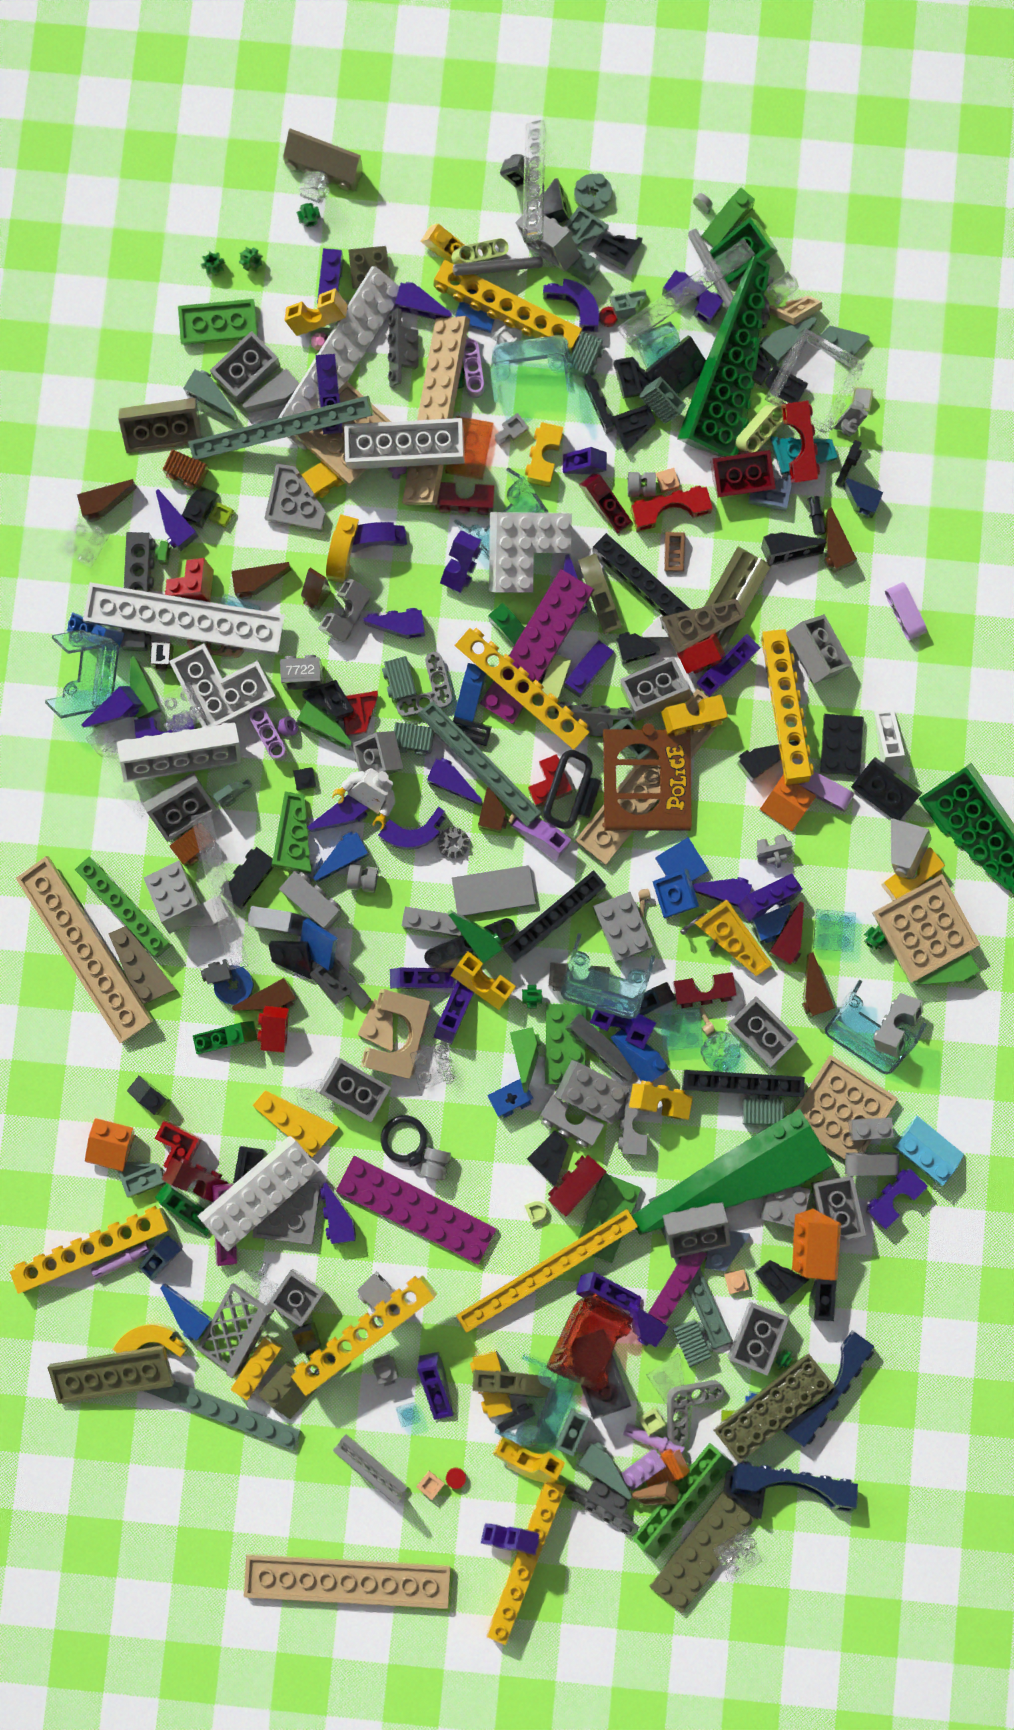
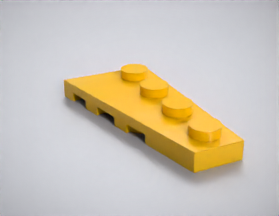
M266 1090L252 1105L284 1134L295 1139L312 1158L339 1128Z

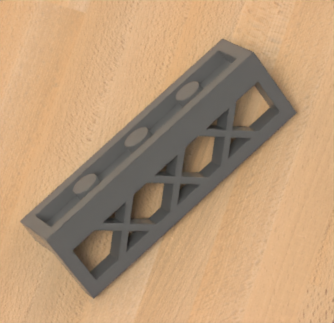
M580 1013L577 1014L565 1029L623 1082H629L633 1078L631 1074L634 1071L619 1049Z

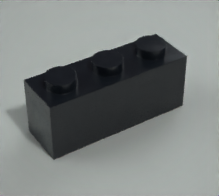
M257 846L255 849L249 850L245 856L247 860L243 865L239 864L233 872L234 877L231 881L227 880L221 888L223 890L221 895L241 910L274 868L271 866L273 858Z

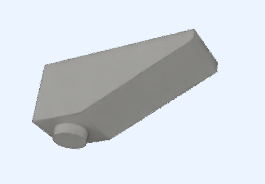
M286 368L242 404L244 411L251 413L287 404L299 382Z

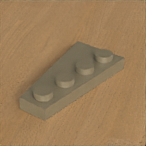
M732 599L659 618L676 653H679L744 618L745 614L738 599Z
M127 926L108 933L128 981L143 1005L177 990Z

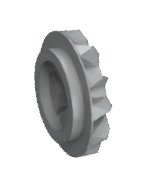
M449 827L442 831L438 837L439 850L448 858L455 859L463 856L469 848V838L466 832L458 827ZM448 836L452 839L460 837L457 841L459 849L455 846L447 849L450 844Z

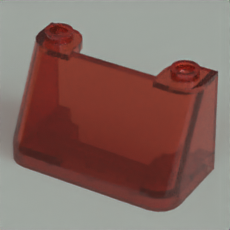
M595 1293L579 1299L569 1314L549 1358L547 1369L592 1390H603L609 1381L607 1379L608 1374L604 1372L617 1340L623 1336L626 1337L632 1329L630 1325L633 1318Z

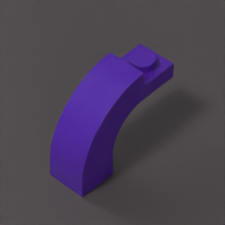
M563 279V286H559L556 283H549L543 286V299L570 302L579 312V327L582 328V331L598 332V305L592 293L585 286L570 279Z
M394 522L360 524L356 531L351 553H355L363 548L379 545L403 547L407 545L405 526L394 525Z
M746 634L721 659L722 662L709 669L696 684L709 697L730 681L754 657L761 647Z
M438 806L426 824L415 830L403 829L389 819L378 836L389 845L399 849L412 850L424 847L440 835V831L435 827H440L446 819L444 817L446 813Z

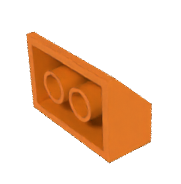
M815 1209L795 1214L792 1270L805 1278L837 1280L841 1223Z

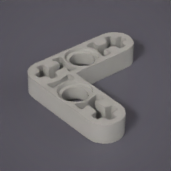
M430 652L425 658L432 691L401 699L397 703V711L400 716L410 717L418 715L423 709L419 706V701L422 698L429 699L430 703L433 701L440 709L446 708L452 703V694L443 659L438 652ZM435 656V659L440 660L437 661L438 669L442 668V670L434 671L433 664L429 663L431 657ZM436 675H442L444 682L437 685L433 682V678ZM447 686V689H443L444 695L449 696V698L446 699V703H443L442 700L438 701L441 695L440 691L435 692V689H442ZM416 700L418 710L414 711V707L409 708L407 713L404 710H400L404 703L407 706L413 705L412 701Z
M709 1380L677 1386L669 1390L667 1394V1436L674 1445H683L688 1439V1406L720 1400L725 1393L721 1383L717 1380ZM699 1389V1396L697 1398H692V1393L695 1390ZM677 1412H682L681 1418L674 1421V1415Z

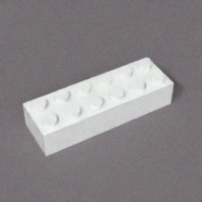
M462 418L344 424L345 463L348 469L465 463L464 425Z
M223 723L211 727L204 726L193 730L185 729L180 732H167L162 735L124 739L117 742L124 783L241 763L236 723Z
M289 1136L197 1217L221 1245L229 1251L318 1173L320 1169L298 1142Z

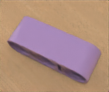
M466 339L463 366L467 392L472 398H480L484 393V379L479 345L474 339ZM469 347L475 349L472 353H468L465 350ZM470 366H476L478 368L474 372L468 370ZM473 384L481 386L478 390L471 389Z
M902 582L886 589V598L906 639L909 641L927 633L925 622L907 585Z
M262 707L253 708L250 711L249 717L268 754L275 761L284 760L287 756V749L269 715ZM257 713L264 714V718L261 721H255L254 717ZM266 730L273 731L271 738H264L263 735ZM275 747L282 748L280 755H273Z
M815 771L811 775L809 782L799 783V785L813 793L817 799L843 812L846 811L854 796L851 790Z

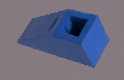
M74 612L71 614L66 630L100 648L118 652L124 636L123 632L113 627L83 622V616Z

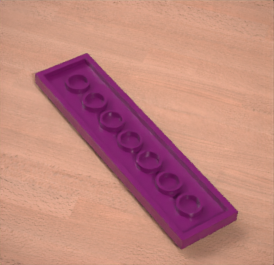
M562 569L559 570L509 654L514 660L513 665L518 669L522 667L529 673L528 678L532 682L535 679L540 682L595 590ZM505 669L503 677L506 680L513 679V670ZM495 681L492 682L480 702V705L513 725L524 708L522 704ZM520 682L518 690L521 693L528 692V683Z
M355 1155L336 1189V1192L478 1265L497 1229Z

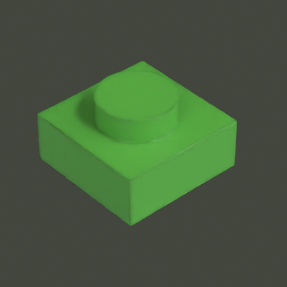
M160 541V546L156 547L155 557L158 558L157 560L162 565L169 564L171 546L167 541Z

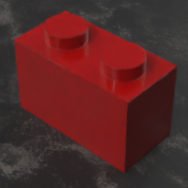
M716 633L677 653L686 673L693 672L696 674L704 670V666L709 664L715 666L721 663L725 652Z
M265 1006L263 1013H259L258 1025H261V1030L258 1032L257 1041L261 1042V1050L285 1052L288 1039L289 1008Z

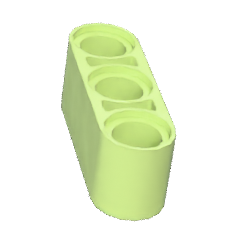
M503 238L464 245L452 253V261L454 264L495 260L508 252L509 245ZM495 245L498 246L499 252L496 251ZM478 249L482 251L483 256L479 254ZM461 252L465 254V260L462 258Z
M765 405L737 437V448L750 453L757 452L782 424V407Z
M555 655L547 669L542 684L544 686L543 691L547 695L551 692L559 699L572 659ZM538 696L536 706L543 705V696ZM550 708L548 711L555 712V708Z

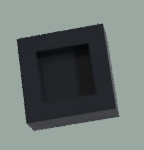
M313 767L293 771L297 791L316 787Z

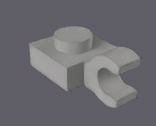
M516 413L502 423L504 429L495 435L496 438L494 440L498 445L504 443L509 437L514 441L527 432L529 427L521 416Z

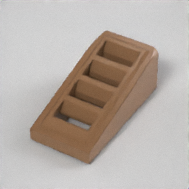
M665 532L664 571L684 572L685 532ZM670 538H680V542H670ZM669 546H680V550H669ZM669 554H680V558H669ZM669 561L680 562V566L669 565Z
M664 1481L633 1492L632 1497L643 1506L676 1504L679 1488L670 1481Z

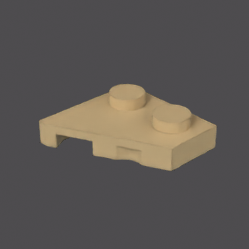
M805 296L797 300L786 301V306L777 308L774 305H770V314L795 325L821 310L822 301L811 296Z
M374 999L357 1035L392 1051L393 1013L376 1009L377 1000Z

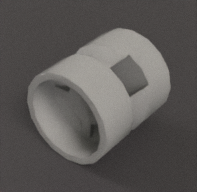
M628 472V497H639L640 494H643L644 497H655L656 472H644L643 475L639 472ZM641 482L646 483V486L641 487Z
M350 864L347 889L358 891L362 888L364 892L375 893L378 868L367 866L363 869L361 865Z
M426 1147L424 1158L427 1161L422 1164L420 1175L445 1181L447 1174L445 1165L449 1164L451 1153Z

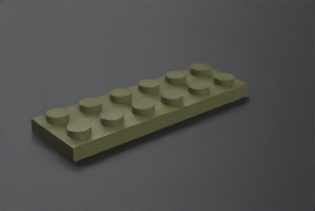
M164 1345L51 1363L47 1367L58 1404L170 1387L175 1383Z
M722 1491L649 1587L680 1613H683L755 1518Z

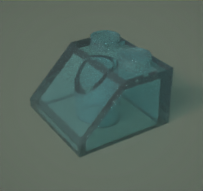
M671 322L635 335L638 350L646 369L680 342L678 330Z

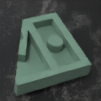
M578 206L565 224L571 230L572 238L578 246L609 230L608 224L581 206Z
M646 289L609 296L610 304L616 317L627 319L632 315H636L647 298Z
M829 325L817 338L816 342L841 364L846 366L869 341L870 337Z
M246 779L243 783L241 781L231 783L215 793L213 797L222 808L224 806L229 807L236 802L235 798L253 785L249 779Z
M126 1162L124 1172L118 1171L127 1198L166 1184L162 1180L163 1173L160 1165L156 1163Z

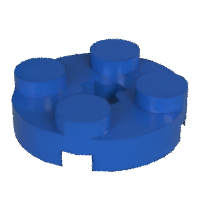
M231 965L232 981H238V988L230 990L229 981L214 984V993L222 1002L236 1005L250 997L254 983L251 974L245 968Z

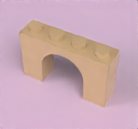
M380 989L375 1008L401 1016L408 1027V1038L405 1044L395 1052H384L365 1047L360 1067L410 1079L416 1069V1064H414L415 1058L421 1050L419 1042L420 1038L425 1034L426 1025L424 1023L431 1011L430 1001Z

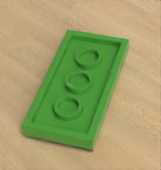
M254 299L178 306L181 345L242 340L251 331L258 337Z
M546 1004L545 1084H560L571 1060L585 1065V1047L565 1028L579 1013L586 1019V1005Z
M605 1173L602 1176L578 1239L626 1209L632 1213L641 1187ZM622 1237L596 1252L593 1256L612 1263Z

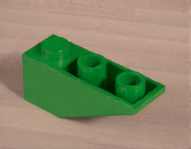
M254 1021L240 1022L192 1035L196 1055L254 1042L258 1039Z

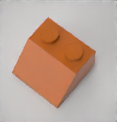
M783 774L759 810L792 832L816 796L799 784L785 785Z
M95 1118L88 1136L84 1161L124 1172L136 1135L134 1128Z

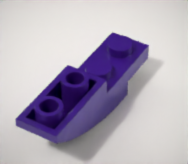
M335 354L315 355L320 408L340 403ZM342 423L322 428L323 435L343 433Z

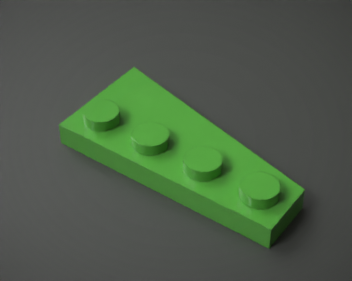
M285 791L271 866L310 874L311 865L306 826L305 797L302 794Z

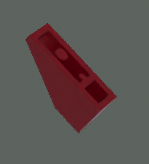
M801 901L797 904L768 953L788 966L792 962L796 964L801 956L799 950L801 948L804 903Z

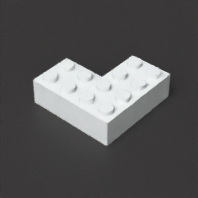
M490 512L489 591L533 592L534 553H571L572 513Z
M205 644L169 661L202 727L229 723L249 713L253 708L261 707L277 699L258 661L222 678Z

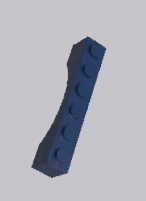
M851 1330L840 1346L841 1360L834 1382L835 1386L819 1402L807 1408L787 1424L782 1431L803 1447L806 1444L810 1445L816 1437L814 1433L817 1428H822L828 1419L826 1416L829 1411H834L838 1406L840 1395L846 1394L851 1386L849 1382L853 1377L856 1378L861 1373L863 1362L865 1360L868 1361L874 1354L872 1349L875 1346Z
M750 1462L738 1463L733 1468L731 1493L752 1496L769 1487L793 1486L816 1495L831 1510L852 1513L857 1509L858 1484L852 1483L850 1479L834 1480L828 1475L816 1477L812 1476V1473L809 1472L792 1473L791 1469L782 1468L775 1470L769 1465L757 1467L752 1466Z

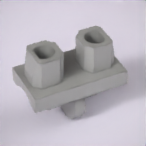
M854 400L834 424L833 429L841 430L843 434L849 437L854 434L868 416V412L864 410V404Z
M785 834L774 837L775 844L770 846L767 839L757 840L756 858L758 863L767 861V864L775 863L776 868H780L781 861L787 860V856L792 855L793 845L791 841L787 840Z

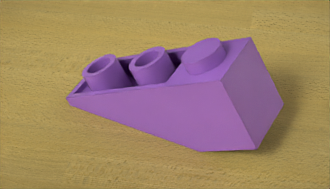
M518 817L510 824L511 827L555 862L566 851L571 842V839L558 828L538 818L528 827Z

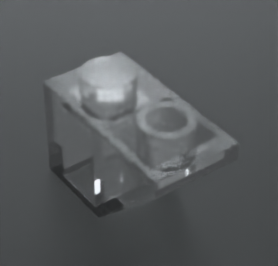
M325 171L305 172L299 186L300 197L322 204L330 192Z
M102 724L85 738L100 757L119 759L118 740L115 738L118 734L111 726L107 728Z

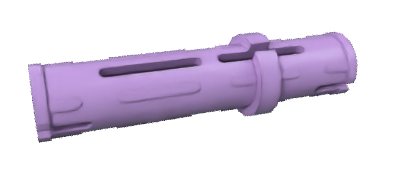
M144 1241L142 1244L132 1249L127 1248L124 1253L91 1268V1272L95 1276L94 1278L98 1280L129 1263H135L137 1259L149 1254L151 1249L148 1243Z
M627 1423L623 1433L624 1436L658 1449L660 1453L669 1448L672 1451L680 1449L681 1453L684 1450L683 1446L674 1445L668 1441V1438H661L654 1434L648 1436L645 1430L630 1423Z

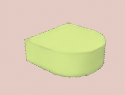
M534 1201L524 1205L531 1224L543 1220L547 1215V1207L541 1201Z

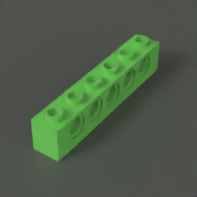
M88 856L74 869L153 956L158 958L172 945L93 858Z
M709 1443L689 1467L690 1472L676 1483L675 1486L679 1488L677 1503L659 1505L633 1536L632 1540L644 1552L657 1559L734 1462Z

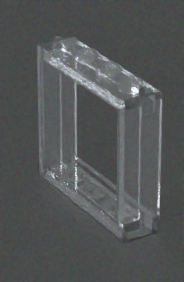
M804 328L799 332L765 400L779 407L782 404L788 403L779 398V395L806 342L851 367L824 423L810 416L811 424H814L815 429L822 433H827L833 430L838 422L836 420L838 414L844 411L847 404L845 400L855 390L854 383L856 379H860L864 370L862 367L865 362Z

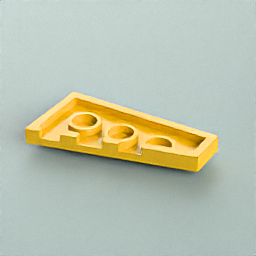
M728 900L719 904L694 923L755 976H758L772 965Z

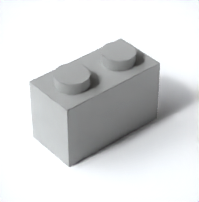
M892 1117L848 1120L850 1140L894 1138Z

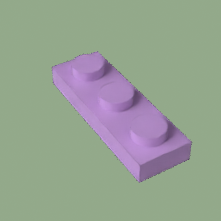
M654 1448L621 1474L625 1483L633 1491L666 1466Z

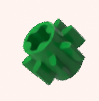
M313 203L302 204L299 207L300 211L296 212L299 224L304 223L305 227L317 225V219L321 218L318 206L314 207Z
M245 247V250L239 253L240 260L238 262L244 265L243 269L246 271L251 269L256 272V269L262 266L261 258H263V255L258 253L259 250L253 247L250 249Z
M209 251V254L202 256L204 263L201 264V267L206 269L207 275L211 273L217 276V273L224 271L222 264H225V260L220 258L219 252L215 254Z
M879 926L875 929L873 927L869 928L864 934L867 937L864 940L865 944L874 951L877 948L882 950L888 944Z
M527 985V989H522V1004H527V1009H537V1004H542V989H537V985Z

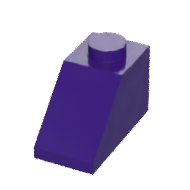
M588 447L563 454L564 474H596L607 471L606 451Z
M630 1302L629 1311L633 1333L638 1336L637 1340L643 1345L648 1346L651 1344L656 1348L669 1327Z

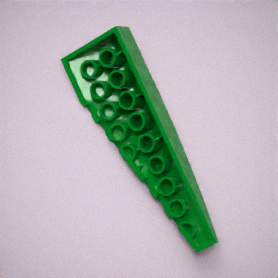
M755 256L752 257L722 321L677 438L694 448L719 457L738 455L739 449L736 446V439L749 423V418H747L748 409H751L752 401L750 400L751 389L754 387L753 373L756 371L760 343L758 336L759 329H762L763 321L761 320L762 309L765 307L764 292L767 290L770 264Z
M971 762L918 799L942 833L945 835L949 834L959 848L961 847L966 851L970 858L974 861L976 860L998 883L1014 894V823Z
M798 1109L712 1161L632 1215L638 1225L635 1229L639 1235L664 1228L663 1215L671 1212H681L690 1208H699L722 1202L724 1209L743 1204L745 1201L762 1198V1196L782 1192V1190L791 1187L795 1188L834 1166L804 1114Z

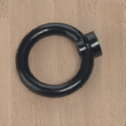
M400 1115L389 1120L384 1126L380 1138L384 1153L395 1162L408 1163L410 1168L423 1162L422 1154L428 1144V1134L423 1123L409 1115ZM400 1123L413 1125L420 1135L418 1148L407 1155L395 1153L388 1141L390 1131Z

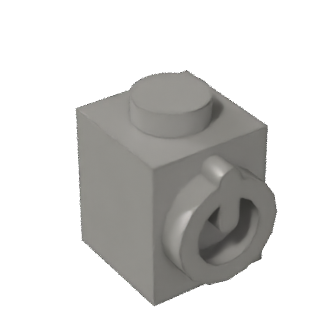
M390 1353L374 1358L372 1366L378 1385L383 1383L384 1386L396 1383L395 1379L399 1377L394 1357H391Z

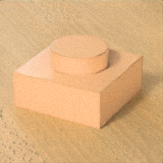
M674 468L656 473L661 493L680 487Z
M744 1269L724 1274L729 1294L749 1290Z
M429 1470L416 1488L433 1500L445 1482Z

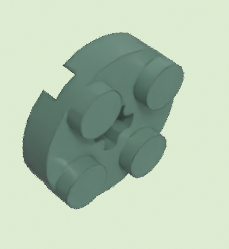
M587 174L577 180L574 189V199L578 206L588 210L590 213L603 211L608 206L612 197V187L603 174ZM594 189L597 191L596 197L588 195L590 190Z

